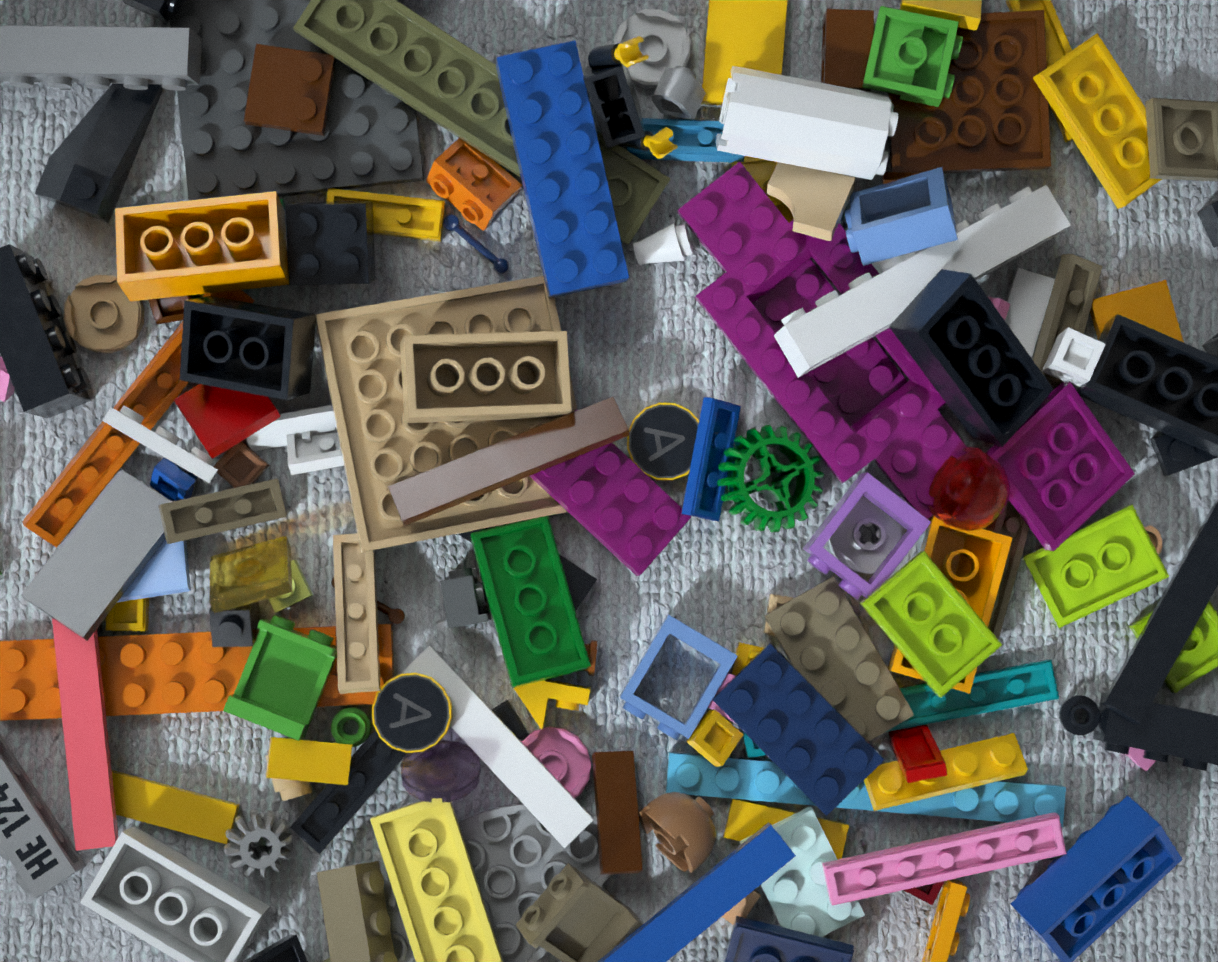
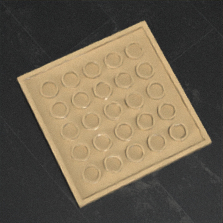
M543 276L316 314V326L361 553L567 513L554 498L528 476L404 526L388 488L390 485L560 418L404 423L400 343L403 337L408 335L561 331L555 298L548 299ZM570 376L572 410L570 413H572L575 409H577V405Z

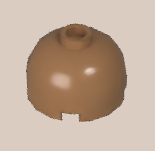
M670 792L658 796L638 812L639 821L646 834L654 830V834L660 842L655 844V846L680 870L686 872L689 869L690 873H693L712 853L716 842L715 826L711 820L714 812L701 797H697L694 800L687 794Z

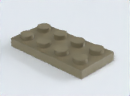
M834 576L829 577L764 615L791 664L868 742L914 716L913 711Z

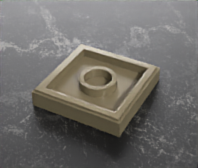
M1151 98L1146 101L1150 179L1218 182V102Z

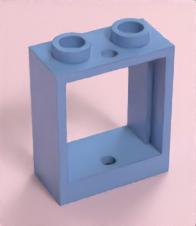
M942 167L853 192L850 196V209L845 210L846 222L849 228L846 230L848 244L852 253L859 252L863 266L958 240L952 199Z
M667 614L620 694V698L626 701L622 708L642 720L648 714L660 721L657 729L675 740H678L680 735L689 739L738 655ZM669 634L720 663L685 723L634 694Z

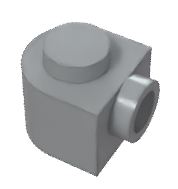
M676 66L675 68L665 69L652 96V102L660 113L694 119L706 92L697 81L693 71L683 66Z

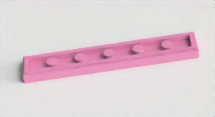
M1056 812L829 861L822 863L829 902L833 906L1065 855L1067 853L1060 817Z

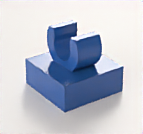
M163 457L153 469L150 486L172 502L191 498L194 485L199 477L191 472L185 473L179 468L181 466Z

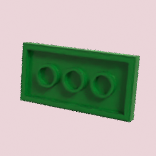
M544 516L504 524L471 533V542L512 689L590 668V661L549 517Z

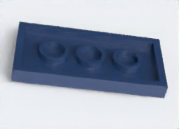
M771 642L713 697V701L826 816L885 760Z

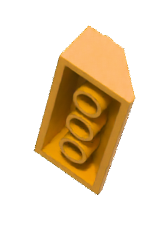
M938 516L930 517L929 521L931 523L926 528L920 552L925 551L988 627L1013 537ZM894 645L888 670L924 680ZM977 667L952 689L970 694Z

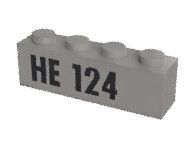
M0 735V856L5 860H10L18 872L16 873L18 884L26 893H31L36 899L84 868L86 864Z

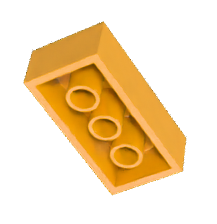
M276 191L115 208L117 283L130 302L289 285L285 211Z

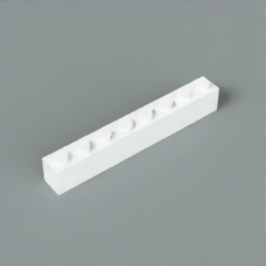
M1045 185L1032 192L1030 187H1026L1009 198L1011 204L1001 209L997 203L978 214L977 217L980 221L970 226L966 220L957 224L958 240L915 251L916 255L907 260L902 255L897 256L881 266L883 273L872 278L868 272L849 283L848 286L851 290L839 296L837 291L834 290L815 302L817 308L805 313L803 308L783 318L781 321L784 326L774 337L798 378L887 330L941 269L970 273L975 280H978L1058 236L1071 225L1048 186Z

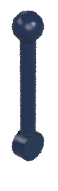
M447 215L444 218L445 228L448 231L457 232L494 264L493 267L497 273L502 274L509 269L508 261L503 258H497L459 225V220L455 215Z

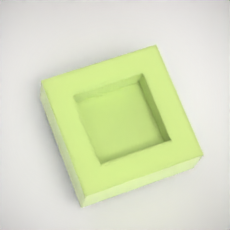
M292 560L258 577L275 613L313 596L297 560Z

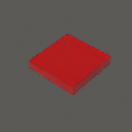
M198 384L174 399L177 407L212 459L281 417L267 396Z

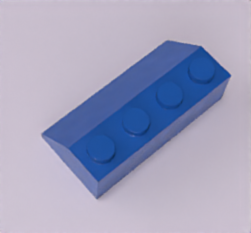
M1127 795L1120 803L1112 805L1105 813V816L1092 829L1083 832L1077 838L1075 844L1066 852L1067 854L1054 859L1038 879L1022 888L1011 905L1061 962H1073L1183 859L1162 826Z

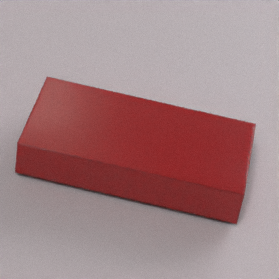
M927 724L888 732L890 745L907 783L947 776L945 760Z

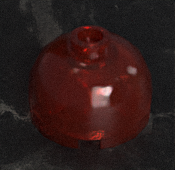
M967 447L962 449L967 452L966 454H963L958 459L950 456L936 472L929 489V495L934 498V508L931 506L929 508L930 512L937 519L948 526L960 530L976 531L987 527L1003 513L1009 500L1010 483L1005 469L994 458L979 448Z

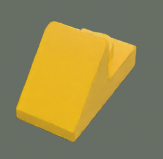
M548 679L514 688L541 729L544 727L549 698L556 700L555 707L579 711L580 704L588 705L591 687Z

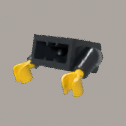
M637 36L620 44L598 46L592 49L588 55L589 66L585 68L583 79L606 147L621 145L644 151L650 150L658 159L663 158L678 148V145L673 144L669 140L674 133L668 127L663 128L654 135L652 132L644 130L639 100L628 67L649 58L648 55H643L638 47V43L643 42L644 39L641 36Z

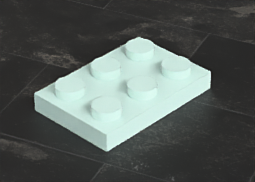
M811 806L772 825L796 855L761 884L781 927L822 937L865 916L858 900L833 906L829 902L822 863L838 859ZM749 836V837H747V838L741 840V841H740V844H742L743 842H745V841H746L748 838H750L751 836Z

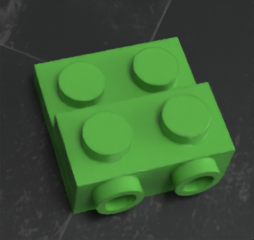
M880 6L862 87L900 95L899 99L938 107L943 97H950L955 75L948 74L951 59L958 60L963 36L956 35L959 22Z

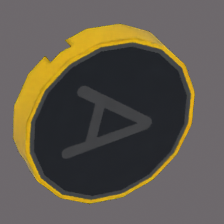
M657 403L644 408L633 419L629 428L627 451L630 459L647 476L657 481H673L686 476L690 471L699 420L689 409L675 403Z
M420 673L400 674L388 680L381 687V691L377 692L372 706L373 725L380 739L392 749L405 753L423 752L437 745L447 734L453 718L452 701L444 687L433 677Z

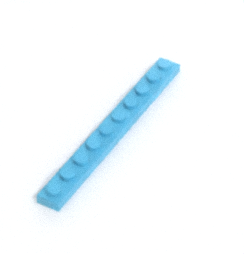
M669 752L666 793L680 792L695 796L816 806L771 760L728 757L723 766L715 767L701 754ZM864 780L835 808L874 811ZM1001 780L876 811L997 822H1012L1056 812L1060 817L1061 827H1063L1066 787L1062 785Z

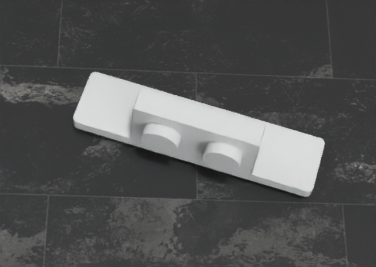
M332 405L280 414V418L246 438L250 449L253 451L287 446L288 466L292 475L344 466Z

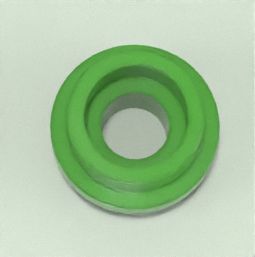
M354 707L339 711L331 723V733L335 741L339 744L352 745V747L363 744L371 732V722L368 715L361 709ZM347 720H354L358 723L359 729L356 734L346 732L345 723Z

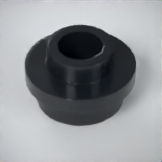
M1075 695L1063 702L1059 711V719L1066 731L1074 735H1086L1097 727L1100 720V711L1097 704L1089 697ZM1079 708H1083L1087 713V717L1082 723L1076 722L1074 714Z

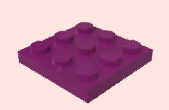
M1061 382L1003 447L993 445L979 458L1044 549L1049 551H1055L1135 475L1071 382Z

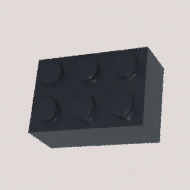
M214 296L185 300L180 380L284 400L309 394L311 389L316 314Z

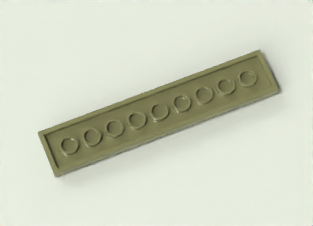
M311 0L293 27L296 33L521 177L494 63L397 0ZM596 130L621 243L628 246L670 181V178L620 145L607 148L603 135Z

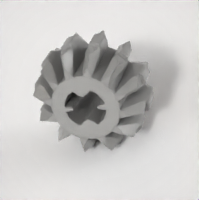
M252 809L250 811L251 821L246 823L241 816L235 818V822L240 830H226V837L233 842L224 846V852L226 855L233 856L229 862L232 869L243 866L242 873L246 878L253 874L255 868L258 870L261 879L267 877L266 867L271 866L274 871L280 872L282 867L278 858L290 859L292 855L290 850L284 847L293 842L292 834L283 833L288 825L284 819L274 822L275 815L273 811L268 810L262 820H260L257 810ZM261 837H264L267 845H259L257 850L253 851L250 844L251 841L258 842Z

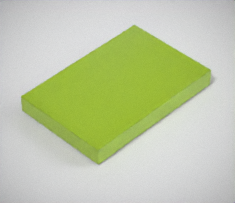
M1132 504L1075 531L1055 551L1045 550L1044 547H1041L1023 556L1059 628L1170 577Z
M925 551L919 552L860 602L863 608L940 698L1002 646V643Z

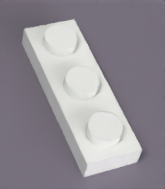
M124 405L120 411L112 407L109 409L102 421L204 481L211 482L218 469L211 466L215 458L212 459L210 455L196 447H193L190 453L178 447L176 444L180 439L179 437L158 426L155 432L144 427L141 423L145 417Z

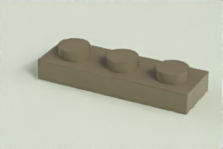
M278 478L158 505L167 544L287 517Z

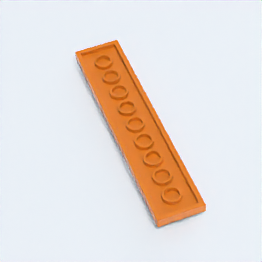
M378 624L381 687L388 680L394 678L392 624ZM336 626L294 628V630L309 635L311 629L333 637L331 644L337 646ZM211 632L98 636L106 716L223 711L229 695H233L253 646L213 647ZM54 638L0 641V721L62 718ZM336 658L317 707L370 705L374 703L378 691L340 694L338 691Z

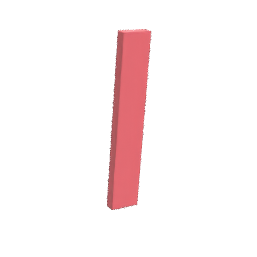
M52 618L75 850L112 847L119 836L97 629L89 640L86 641Z

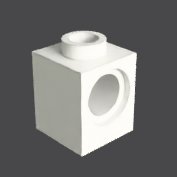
M1068 327L1057 336L1042 372L1062 381L1071 382L1072 385L1079 388L1090 381L1105 343Z

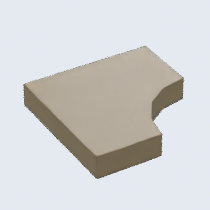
M778 162L768 182L767 194L780 199L791 210L794 218L792 231L831 241L853 192L855 177Z

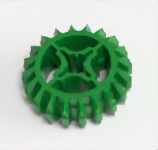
M765 425L761 427L760 433L756 428L746 431V438L738 436L734 439L736 449H725L724 454L731 463L723 462L718 466L719 470L727 473V477L718 479L717 484L718 486H728L729 490L728 493H724L721 496V500L723 502L733 500L734 504L730 507L729 513L737 515L743 511L740 523L745 526L754 521L756 531H764L767 526L771 533L779 532L781 526L785 529H792L795 527V519L805 521L808 518L805 508L811 510L818 506L811 495H819L824 491L820 486L814 485L815 480L821 479L825 475L821 471L814 472L813 465L818 464L821 458L818 456L809 458L807 454L811 451L813 444L808 442L799 446L801 434L795 432L788 436L787 427H777L774 432L771 425ZM767 447L782 452L791 461V464H780L774 454H769ZM753 455L754 459L751 461L753 474L749 480L744 482L745 467L749 458ZM784 472L783 475L776 477V480L772 481L771 485L763 484L757 486L759 482L766 480L770 473ZM796 476V489L793 497L788 501V498L791 497L788 489L789 482ZM754 492L761 493L768 503H772L775 511L760 507L752 500L749 494Z

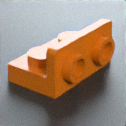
M460 138L434 160L426 179L438 196L447 199L461 212L468 222L475 224L483 231L490 226L494 216L519 193L522 184L497 162Z

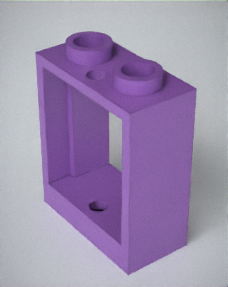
M868 472L860 473L803 549L810 554L807 561L825 575L831 570L842 579L839 586L858 600L861 595L864 597L869 596L890 577L930 525L931 521ZM862 496H865L907 529L868 582L823 548Z

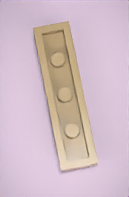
M357 533L333 535L338 691L340 694L381 691L375 550L361 553Z

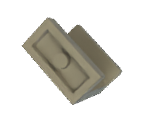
M568 863L551 880L549 886L535 903L526 909L516 927L534 948L542 947L562 962H597L642 926L643 923L631 908Z

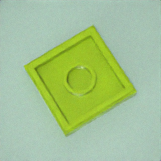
M1210 601L1207 603L1164 681L1171 693H1177L1218 666V613ZM1154 610L1129 625L1137 639Z

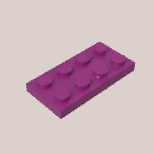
M613 443L530 475L537 484L636 576H640L691 518L689 515L681 514L682 508Z

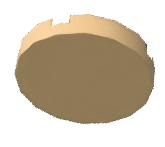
M95 275L86 278L75 286L77 288L72 291L71 296L68 295L64 304L63 319L70 336L80 346L95 353L111 354L127 348L137 339L144 325L145 309L141 300L129 301L118 285L117 277L113 275Z

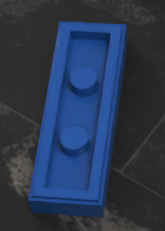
M703 398L681 514L719 522L723 504L721 496L725 493L726 486H718L717 481L718 479L726 478L727 473L719 470L718 466L723 462H731L725 456L724 451L734 446L741 410L740 405L715 398Z

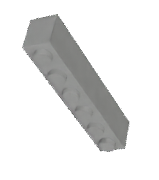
M0 25V82H9L11 86L19 88H33L34 82H46L48 86L60 89L72 88V83H85L86 87L93 89H109L110 84H123L125 88L133 90L148 89V84H162L164 89L183 91L186 90V85H200L202 38L190 28Z

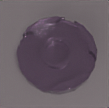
M441 740L437 745L423 752L407 753L400 764L402 786L409 795L424 802H432L431 798H442V803L456 801L469 795L477 788L480 781L481 766L479 756L470 747L460 742Z

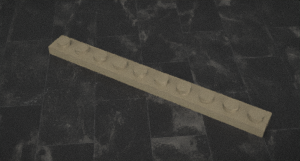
M1062 254L1033 356V361L1041 372L1055 340L1061 332L1069 327L1084 334L1103 266L1074 254ZM1042 372L1053 389L1061 382H1065ZM997 485L985 530L1013 537L988 626L999 640L1030 528Z

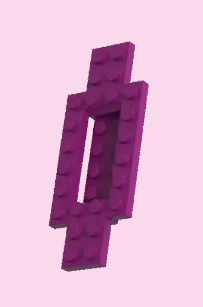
M738 162L678 209L677 213L725 272L697 294L695 299L807 441L813 444L812 447L842 484L874 460L904 500L928 519L986 473L983 466L937 410L946 402L890 328L877 334L875 337L910 379L909 381L904 378L873 337L799 378L774 337L784 326L781 320L803 308L805 313L817 308L815 302L818 299L834 291V288L811 261V257H813L841 294L851 290L848 284L868 272L872 278L880 274L872 264L863 266L859 252H851L846 231L840 223L831 241L792 231L794 219L790 223L785 219L741 162Z

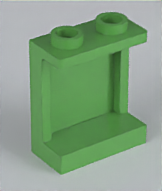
M273 615L271 620L261 619L257 627L260 630L233 695H229L223 711L299 741L306 736L336 661L337 646L331 644L333 637L312 629L309 635L294 630L295 622Z

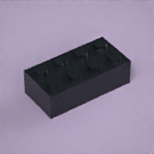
M8 244L0 248V353L23 411L48 419L91 401L87 390L91 389V383L85 370L82 367H77L73 354L77 352L76 345L69 332H63L58 319L62 316V311L53 294L49 295L44 281L48 280V276L42 262L38 258L34 259L27 252H23Z
M941 269L889 326L973 439L1003 447L1054 390L970 273Z
M1116 314L1104 326L1098 341L1105 343V347L1090 381L1077 388L1078 394L1087 400L1218 457V357Z

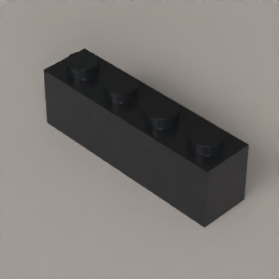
M1101 693L1099 704L1100 720L1094 730L1093 739L1104 741V750L1128 755L1130 747L1144 750L1143 758L1168 763L1169 755L1183 758L1182 766L1207 771L1208 763L1218 765V716L1152 702L1141 724L1135 725L1101 704L1107 694Z

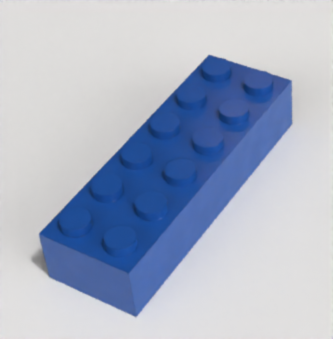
M576 40L496 57L497 75L548 299L626 282L629 279V274L588 93L583 79Z

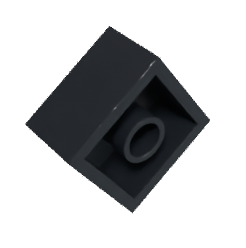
M373 201L293 202L285 205L289 285L370 284L376 280Z

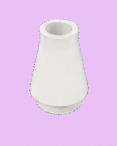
M673 223L651 236L633 243L639 265L685 261L686 256L694 254L686 224L676 226Z

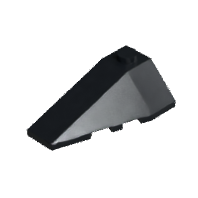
M112 84L49 157L35 195L109 223L164 89L162 84H148V89L133 90L125 88L123 84Z

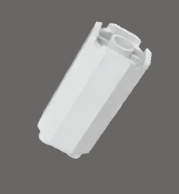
M732 66V78H728L719 122L724 124L722 134L717 133V151L873 180L875 174L884 175L888 162V152L884 151L887 136H894L898 122V113L893 112L894 106L887 95Z

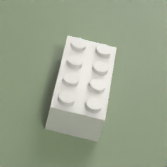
M135 826L126 829L120 834L80 902L179 962H238L270 908L269 905Z

